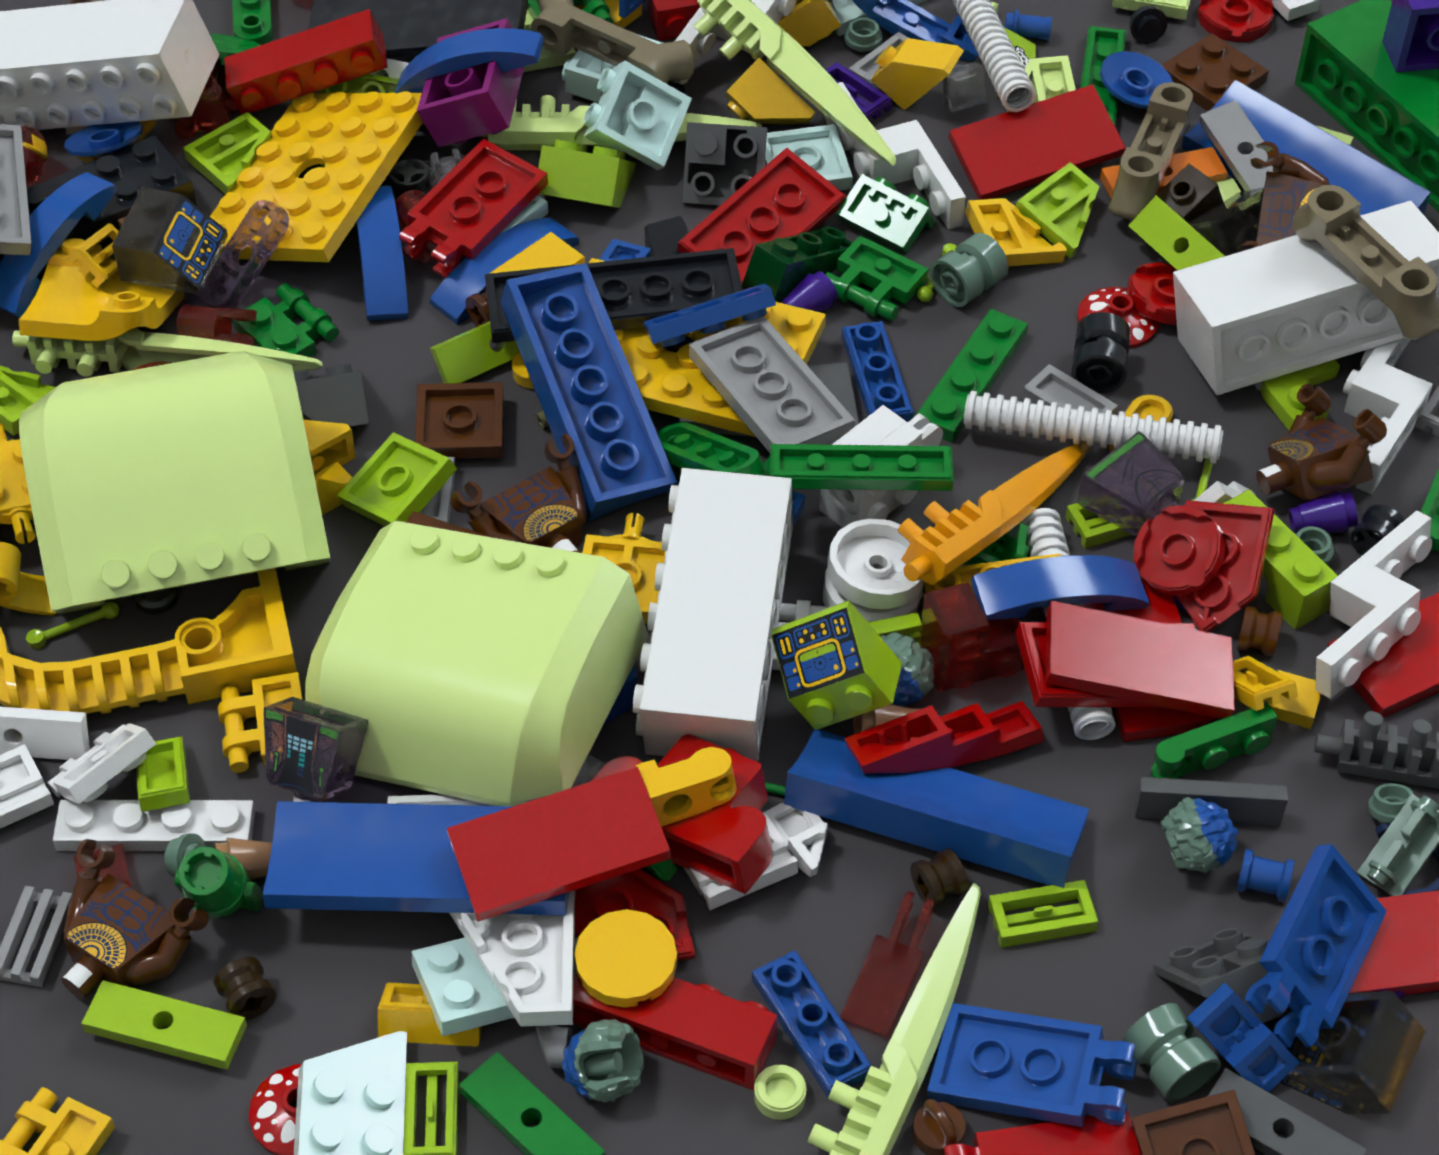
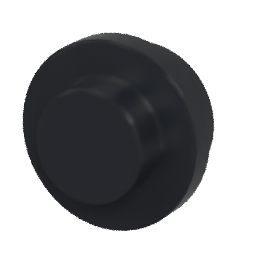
M1142 6L1131 16L1130 33L1140 43L1148 44L1155 42L1166 31L1167 17L1158 7Z

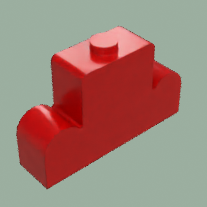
M690 734L683 735L659 762L658 768L689 759L695 752L703 748H721L731 757L737 790L732 799L722 805L662 827L671 851L670 860L675 864L689 870L691 868L718 883L746 894L768 868L773 859V849L766 818L760 811L768 801L761 764L740 755L732 748H723ZM631 756L615 758L604 765L591 781L634 768L637 764L644 762Z

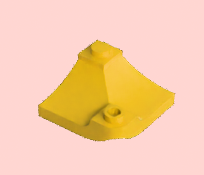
M77 238L66 239L47 262L43 279L35 297L24 314L18 319L20 335L81 341H103L116 338L137 327L146 326L150 329H156L162 325L185 298L184 283L151 277L124 266L101 286L96 288L91 283L95 276L91 272L84 276L79 271L83 264L79 260L72 264L66 258L85 240ZM96 245L87 253L93 258L102 251L101 245ZM108 257L100 266L105 269L114 260Z

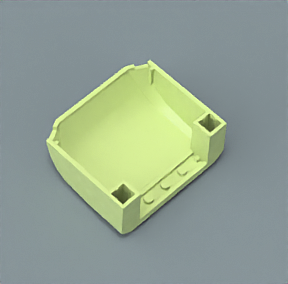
M238 351L63 382L20 414L19 435L22 458L50 607L53 612L62 614L105 605L106 600L279 567H285V570L288 571L330 563L326 532L291 364L245 351Z
M400 521L390 523L380 529L339 596L311 654L305 683V703L322 708L323 714L330 710L366 721L364 732L330 719L306 713L307 722L315 724L319 728L320 725L313 722L314 720L328 729L338 731L337 739L344 746L343 748L337 740H329L325 736H318L319 729L316 728L314 747L316 745L332 747L330 749L338 756L347 774L494 806H517L529 802L531 799L541 798L571 788L642 650L643 643L648 638V632L630 574L601 556ZM326 750L332 763L344 773L335 756L329 750Z

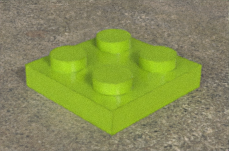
M393 432L339 492L337 497L345 507L383 526H387L394 521L407 522L413 511L421 512L456 472L457 468L450 458Z

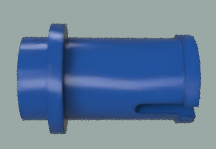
M1015 9L1014 13H1006L1004 28L1024 38L1049 41L1052 17L1019 14V10Z

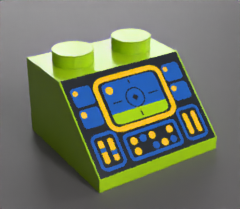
M849 600L772 630L771 638L788 700L815 730L893 704L902 662Z

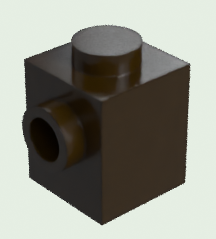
M1190 163L1157 194L1163 202L1197 232L1225 206L1218 184Z

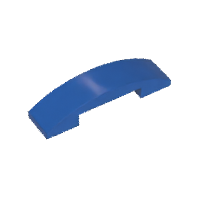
M852 0L870 19L875 20L879 26L893 35L900 32L911 39L957 45L964 50L959 60L975 61L978 56V52L959 15L956 16L951 25L908 0Z
M514 28L476 30L447 38L425 49L404 68L395 93L404 91L422 93L426 79L494 60L497 62L502 73L538 63L544 38L539 32Z
M86 172L63 184L29 216L31 233L30 255L4 254L0 262L1 310L18 318L24 314L41 284L37 275L82 216L93 221L96 220L118 191L115 184Z
M380 186L355 223L363 276L367 321L407 319L408 301L402 244L401 240H399L400 229L394 195L391 186Z
M539 218L516 225L497 235L474 260L468 257L464 259L439 285L430 297V304L456 325H459L470 317L466 309V298L475 293L480 295L485 293V274H490V272L550 232L572 248L579 244V237L553 218Z
M1071 555L1034 559L988 570L974 575L970 580L983 620L1022 618L1032 608L1049 607L1051 601L1071 605L1103 603L1106 611L1146 608L1150 604L1136 564L1108 556Z

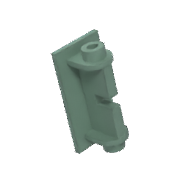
M1412 794L1363 862L1357 874L1391 896L1403 895L1439 844V805L1425 795L1420 799Z

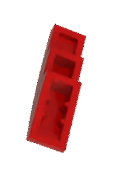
M1023 701L985 714L979 704L975 703L941 717L934 707L930 705L845 738L847 748L863 773H909L955 767L999 757L1044 742L1042 726Z

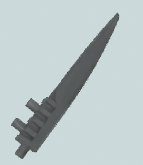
M1369 711L1364 715L1360 730L1354 729V720L1345 719L1340 737L1323 734L1316 735L1314 752L1338 756L1337 772L1439 789V732H1436L1433 742L1428 741L1432 726L1426 720H1415L1407 738L1398 736V726L1388 724L1385 734L1379 733L1383 717L1377 712Z

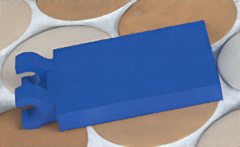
M1333 844L1315 847L1259 961L1267 971V974L1254 983L1245 996V1001L1256 1014H1262L1267 1003L1277 1013H1283L1288 1006L1290 1007L1292 1012L1281 1018L1274 1029V1035L1286 1048L1291 1047L1296 1036L1306 1047H1311L1318 1039L1319 1029L1333 1028L1387 912Z
M953 1003L945 1024L927 1093L929 1099H934L937 1102H946L954 1106L1083 1127L1087 1113L1104 1123L1120 1126L1124 1124L1127 1104L1123 1103L1125 1090L1115 1086H1101L1104 1071L1118 1079L1134 1080L1137 1059L1133 1058L1135 1044L1126 1041L1103 1040V1028L1099 1025Z

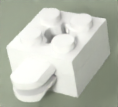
M882 405L832 445L939 446L943 431L936 424L930 423L920 413L909 422H906ZM820 489L819 510L843 528L852 522L869 518L886 520L889 513L899 505L909 503L918 491Z

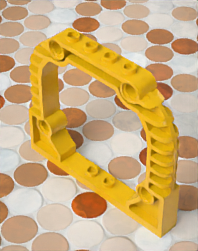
M276 568L258 571L260 586L242 590L236 599L213 620L204 617L187 620L178 627L175 632V639L154 645L75 661L39 663L12 655L0 627V704L13 708L83 712L86 714L101 711L102 714L111 713L112 708L127 705L130 708L140 707L141 702L156 699L158 703L168 701V697L180 694L186 695L188 704L221 698V690L228 686L237 687L240 694L253 691L252 679L297 672Z

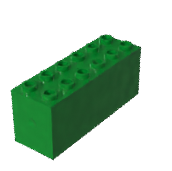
M1360 0L1308 23L1294 84L1388 168L1430 191L1428 203L1439 212V69L1395 72L1382 42L1392 4L1390 0Z

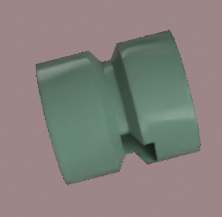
M975 233L955 248V252L951 250L931 264L930 277L935 290L942 299L954 307H963L978 297L983 290L989 289L1007 276L1009 269L1008 260L1003 249L991 236L984 233Z
M1167 1003L1149 1011L1130 1027L1124 1037V1041L1135 1044L1134 1057L1139 1064H1145L1148 1068H1151L1149 1078L1166 1101L1172 1103L1184 1100L1195 1094L1215 1077L1221 1067L1220 1060L1202 1037H1193L1195 1027L1187 1019V1016L1177 1003Z

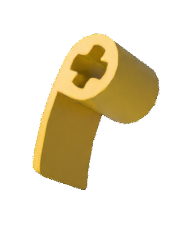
M0 542V606L26 613L54 616L56 612L51 611L45 576L20 572L21 552L12 544Z

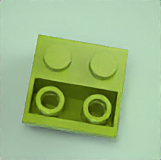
M555 139L554 147L542 145L538 168L547 173L548 185L539 194L616 208L621 207L636 165L635 162L625 160V152L594 146L593 153H587L588 146L557 139Z

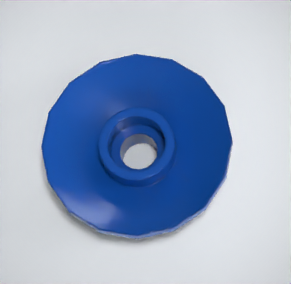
M1121 51L1110 54L1101 65L1100 76L1107 90L1123 103L1137 108L1147 109L1154 89L1160 84L1173 82L1171 75L1161 64L1137 52Z
M139 121L91 125L72 134L65 141L64 148L70 155L98 157L99 159L131 145L142 135L143 126Z

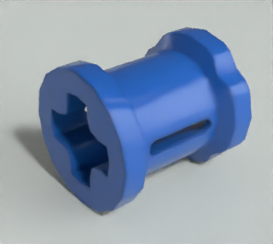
M1246 849L1236 891L1244 893L1246 889L1275 895L1279 902L1285 903L1295 860L1287 859L1283 863L1255 856L1253 850Z

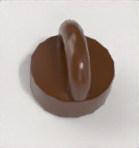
M928 1099L923 1107L918 1110L914 1118L913 1139L916 1146L923 1153L928 1155H944L943 1149L945 1146L963 1143L966 1122L962 1113L955 1106L946 1102Z

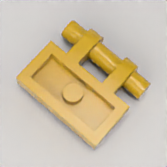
M298 672L252 679L253 695L240 697L239 689L234 686H228L221 690L222 702L218 705V716L220 723L225 726L226 734L222 739V749L224 757L229 759V767L232 772L241 773L249 768L248 756L251 752L261 751L264 766L274 764L273 751L279 752L278 763H281L283 754V724L267 721L266 710L284 715L283 761L285 762L287 716L306 721L305 712L293 710L294 700L303 702ZM256 717L258 728L244 731L243 723L246 719ZM270 727L275 731L279 740L277 739L273 731L270 729Z
M41 1087L31 1102H23L15 1113L17 1121L5 1138L0 1140V1155H97L115 1129V1125L111 1117L70 1097H67L56 1114L51 1112L50 1110L58 1100V1097L51 1090ZM34 1132H42L28 1153L22 1150Z

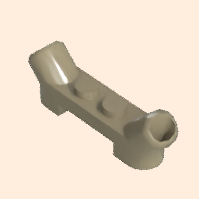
M573 0L538 1L541 13L532 21L531 30L542 34L544 38L543 46L551 51L564 56L574 47L613 66H617L625 60L666 84L668 82L689 79L694 72L692 49L685 40L657 44L632 31L623 29L600 17L576 8Z
M1168 82L1160 84L1154 89L1148 103L1147 114L1131 147H1126L1121 158L1117 181L1109 204V209L1113 215L1133 221L1155 197L1177 146L1191 124L1190 110L1193 94L1186 86Z
M1323 185L1315 188L1310 193L1308 202L1296 210L1293 217V228L1296 235L1304 241H1318L1394 313L1405 338L1417 340L1438 331L1439 302L1436 297L1438 278L1433 269L1420 257L1408 261L1360 217L1361 203L1348 191L1335 185Z

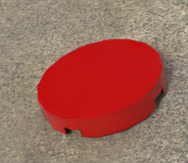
M1201 0L1197 16L1200 25L1209 34L1213 33L1222 40L1248 42L1263 37L1270 30L1274 13L1271 0Z
M1161 262L1143 264L1138 267L1136 273L1131 274L1126 287V294L1134 301L1133 307L1147 318L1164 324L1177 325L1173 272L1178 270L1171 264Z
M1189 505L1170 506L1161 510V514L1157 515L1153 520L1149 518L1141 526L1134 541V562L1141 576L1155 590L1170 596L1191 594L1204 588L1218 574L1224 561L1225 540L1220 527L1203 510Z

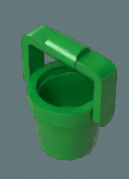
M198 847L191 850L183 857L175 875L174 885L185 898L192 899L195 902L194 910H205L209 918L225 917L234 913L238 908L252 911H260L263 901L262 889L257 883L249 882L246 869L234 856L215 848Z

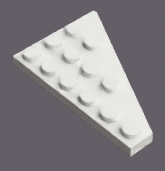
M443 794L388 796L387 804L494 806ZM575 890L569 892L566 915L501 914L477 922L475 913H450L520 1027L573 1025Z

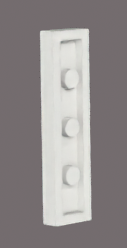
M60 800L52 841L56 851H77V847L85 839L96 840L94 851H100L103 845L112 847L114 851H165L172 839L179 838L185 833H194L204 840L206 847L214 848L215 843H225L227 837L252 840L255 807L253 800H190V803L141 812L139 800H92L89 802L82 801L80 804L71 800Z

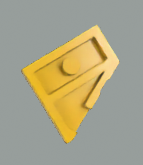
M1006 198L968 200L964 213L974 233L987 234L997 241L1006 255L1008 266L1062 263L1067 252L1066 247L1060 242L1052 246L1039 235L1042 227L1032 219L1023 216L1019 209Z

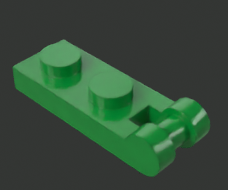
M1265 703L1264 709L1255 711L1251 708L1163 740L1156 747L1155 762L1152 765L1150 777L1179 779L1181 776L1203 768L1206 770L1214 769L1222 765L1227 759L1244 753H1258L1270 744L1278 716L1269 703Z

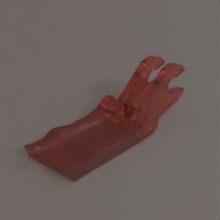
M910 891L906 892L901 902L890 937L886 938L877 934L874 938L864 967L840 1016L843 1021L885 1037H889L922 963L924 951L919 950L933 914L931 909L935 901L928 898L920 912L910 945L907 946L899 943L914 904L911 902L915 893Z

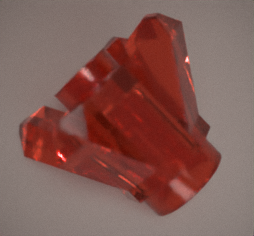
M210 75L192 116L178 118L174 131L181 139L193 138L197 131L212 132L230 122L227 113L230 112L234 115L238 107L231 95L222 89L214 76Z

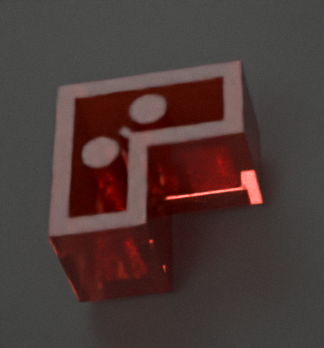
M969 582L924 593L922 631L920 633L921 642L919 645L932 654L933 661L935 662L933 669L935 678L933 681L938 692L952 688H966L974 682L997 676L1007 677L1019 670L1025 669L1015 633L1019 625L1018 619L987 620Z

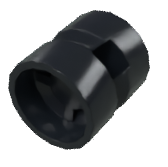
M1106 312L1091 313L1083 317L1077 324L1071 375L1073 379L1097 393L1112 392L1120 388L1126 381L1131 329L1122 317Z

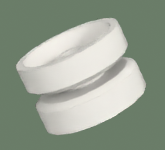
M869 518L852 522L837 532L830 544L828 565L823 582V602L825 606L830 608L849 600L867 622L918 613L923 596V586L926 582L920 579L913 582L904 575L903 569L906 564L901 559L910 543L897 532L901 524L891 520Z

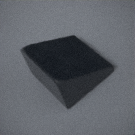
M682 216L645 226V247L651 248L650 257L680 254L677 250L678 242L689 233Z

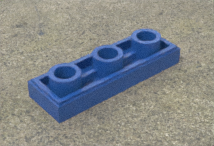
M883 321L842 327L841 338L867 417L884 405L906 422H909L913 418V409Z
M796 950L752 971V982L772 1013L778 1014V1022L827 1098L836 1080L851 1087L865 1081L867 1073L872 1066ZM807 1019H815L817 1021L810 1022L807 1021Z

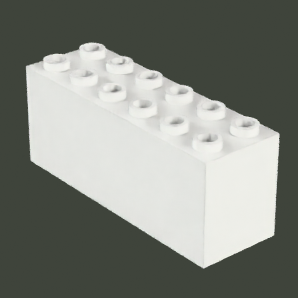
M105 0L0 11V124L21 125L22 131L191 117L220 54L193 0Z
M1407 201L1361 215V218L1408 261L1420 257L1433 269L1438 278L1436 297L1439 302V232L1414 203ZM1297 235L1173 272L1178 340L1216 395L1405 338L1394 313L1318 241H1304Z
M682 468L679 486L671 485L668 509L669 512L673 513L671 524L665 523L663 527L662 551H666L665 562L657 563L655 590L659 591L658 602L650 603L647 622L648 631H652L650 644L643 643L640 659V671L645 672L643 685L636 684L634 690L633 713H637L636 736H643L645 754L665 756L683 735L690 734L720 747L732 748L740 755L758 762L773 665V653L775 651L771 633L774 628L778 627L793 530L792 478Z

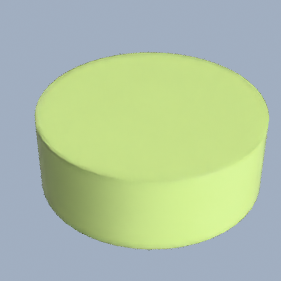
M773 1065L767 1067L758 1075L754 1085V1101L762 1114L771 1119L785 1120L794 1117L802 1110L806 1100V1083L803 1076L796 1069L787 1065Z

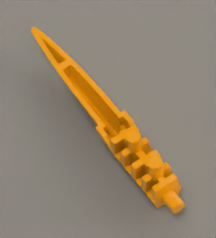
M1080 441L1079 445L1073 444L1044 458L993 491L989 490L978 500V506L967 500L963 503L960 510L954 509L949 513L940 504L933 501L925 509L923 515L935 524L934 528L929 526L923 530L910 518L906 519L897 530L910 543L901 559L906 564L903 569L905 577L913 582L920 579L933 586L969 561L1038 508L1073 472L1088 453L1091 446H1087V441Z

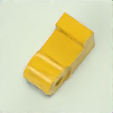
M703 748L695 752L689 759L658 768L655 759L636 765L639 768L661 827L730 801L737 790L731 757L721 748Z

